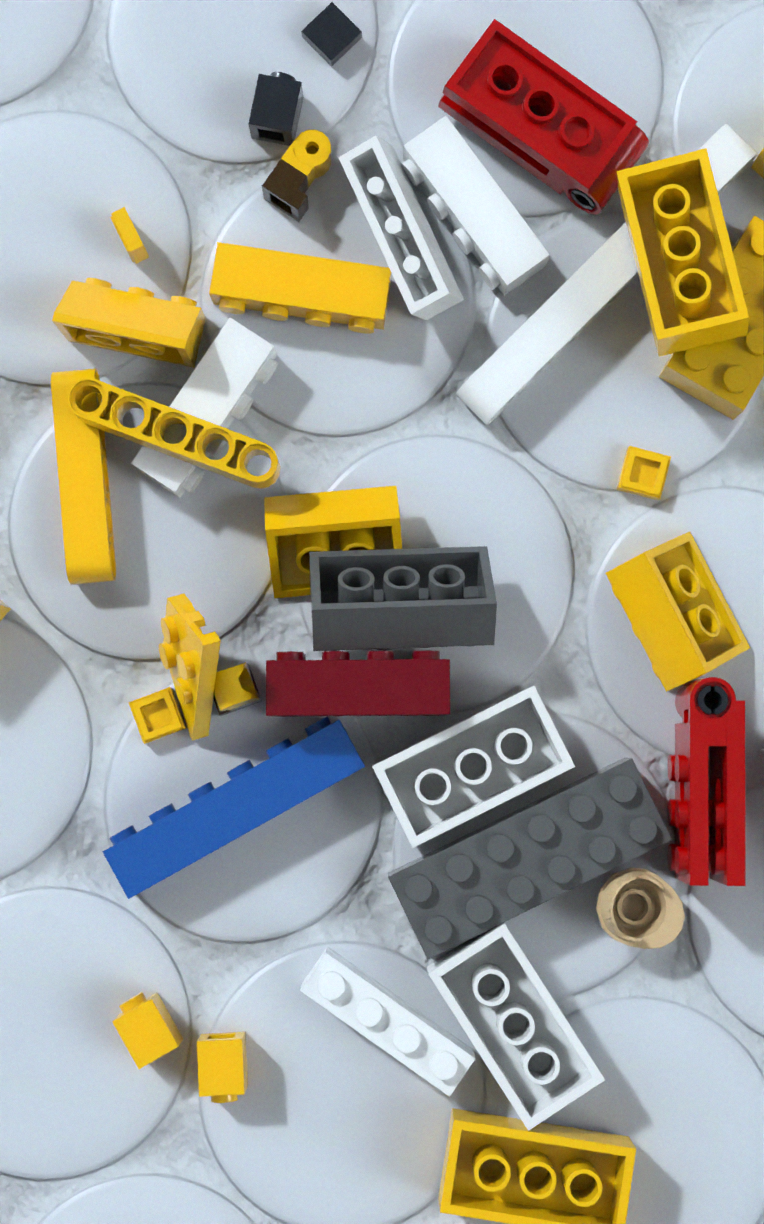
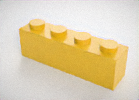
M217 242L209 294L213 304L219 305V310L231 314H244L245 309L262 311L263 317L272 320L285 321L289 315L305 318V323L317 327H330L331 322L348 324V329L351 331L371 334L374 333V328L384 330L392 273L388 267Z

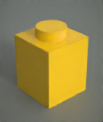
M143 992L123 1002L119 1005L122 1013L112 1021L138 1069L179 1047L183 1041L180 1031L158 992L147 999Z
M246 1032L201 1034L197 1040L199 1097L211 1096V1102L213 1103L237 1101L238 1095H244L248 1087Z

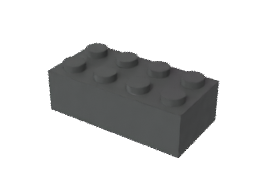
M487 546L309 552L313 651L494 645L497 601Z

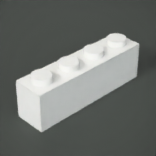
M444 116L403 145L404 163L401 166L406 176L415 186L421 183L430 196L427 198L430 208L440 220L447 218L455 229V232L452 234L457 245L466 255L471 252L481 264L478 268L479 273L491 289L498 287L505 296L546 267L550 254L447 116Z
M374 136L338 157L410 314L428 320L463 301L464 298L393 146L378 136Z
M230 317L169 407L228 429L234 418L240 421L250 409L254 400L250 397V394L259 382L263 385L266 384L273 375L278 365V362L274 360L277 356L275 347ZM182 424L169 426L164 434L165 442L169 444L181 442L186 436V427ZM218 439L210 442L206 448V457H209L210 454L216 457L225 446L226 441ZM142 446L131 463L138 471L179 498L182 497L185 491L192 493L205 473L201 467Z
M329 947L325 949L301 985V992L449 1097L476 1059L471 1047Z

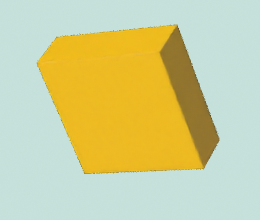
M125 207L111 213L112 216L110 218L132 262L137 264L149 258Z
M628 446L616 490L660 500L671 456Z
M172 687L128 702L144 744L187 728Z

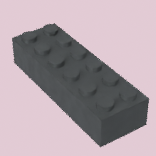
M623 758L389 872L388 878L428 960L672 841V838L633 759Z

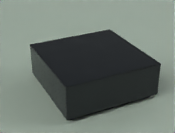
M333 2L301 31L302 38L331 67L362 38V31Z

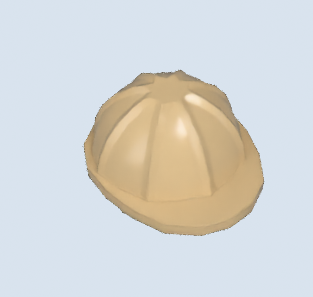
M630 867L616 872L599 889L596 911L602 929L612 939L627 946L654 949L662 948L671 943L681 932L685 918L681 899L668 883L649 870Z

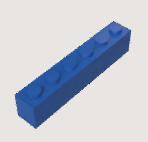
M327 716L305 728L304 730L308 737L292 745L290 739L287 738L266 750L269 757L266 761L254 767L251 761L248 760L228 771L227 775L230 781L214 788L212 782H209L187 794L191 800L189 804L176 810L171 803L149 815L148 817L152 824L137 832L132 825L110 837L109 839L113 846L104 850L103 854L127 898H132L364 768L365 764L342 722L337 720L331 723Z

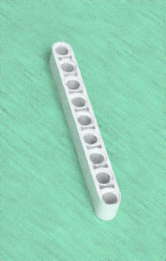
M727 123L698 149H707L718 196L758 155ZM626 222L457 391L456 395L486 425H489L639 276Z

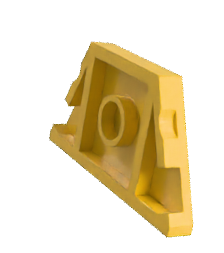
M183 593L167 598L166 616L161 618L164 640L163 643L159 644V654L164 667L170 670L188 732L193 741L209 736L221 640L215 631L207 634L202 633L200 627L205 626V619L199 611L194 609L192 602Z

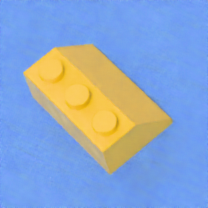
M86 278L85 283L72 280L54 311L53 323L70 342L195 368L206 319L202 308L196 307L197 302L181 296H171L170 301L154 298L153 292L139 287H129L128 292L111 289V283L97 278Z
M396 486L264 497L265 534L274 598L310 595L309 552L402 549Z
M690 531L643 552L605 573L611 583L615 597L620 601L632 624V630L645 649L652 663L653 671L660 679L666 692L707 674L750 648Z

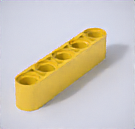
M97 368L52 372L51 374L65 564L70 585L116 580L105 431L82 422L69 407L67 399L69 389L78 380L92 378L100 381ZM94 392L86 395L82 400V411L92 412L98 409L102 402L101 394Z
M80 379L69 389L67 397L69 407L82 422L89 426L254 488L270 487L280 475L281 468L277 454L271 446L264 442L97 379ZM94 392L101 394L102 402L98 409L92 412L82 411L81 404L86 395ZM133 408H139L144 411V419L140 425L134 428L123 426V416L127 411ZM173 424L184 425L187 431L186 436L181 442L176 444L165 442L164 434L169 426ZM220 439L229 444L228 452L222 459L212 460L206 457V448L213 440ZM258 455L268 457L271 460V468L267 473L261 476H254L248 473L247 466L250 459Z

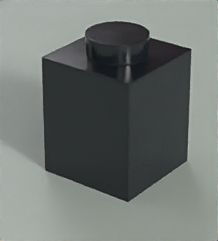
M283 72L258 75L248 123L252 139L287 146L293 143L304 98L302 82L296 81L293 76Z

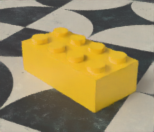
M707 149L617 171L619 196L658 357L748 335L749 314Z
M755 215L745 227L732 249L749 314L748 335L672 353L658 376L732 420L745 410L764 377V221Z
M452 1108L438 1196L440 1213L508 1224H626L636 1147L629 1136L542 1122L528 1131L521 1119Z

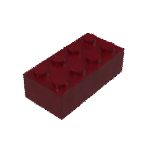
M287 651L276 652V660H266V716L450 715V659H440V651H413L412 659H394V651H367V660H350L348 651L322 652V660H306L304 652Z

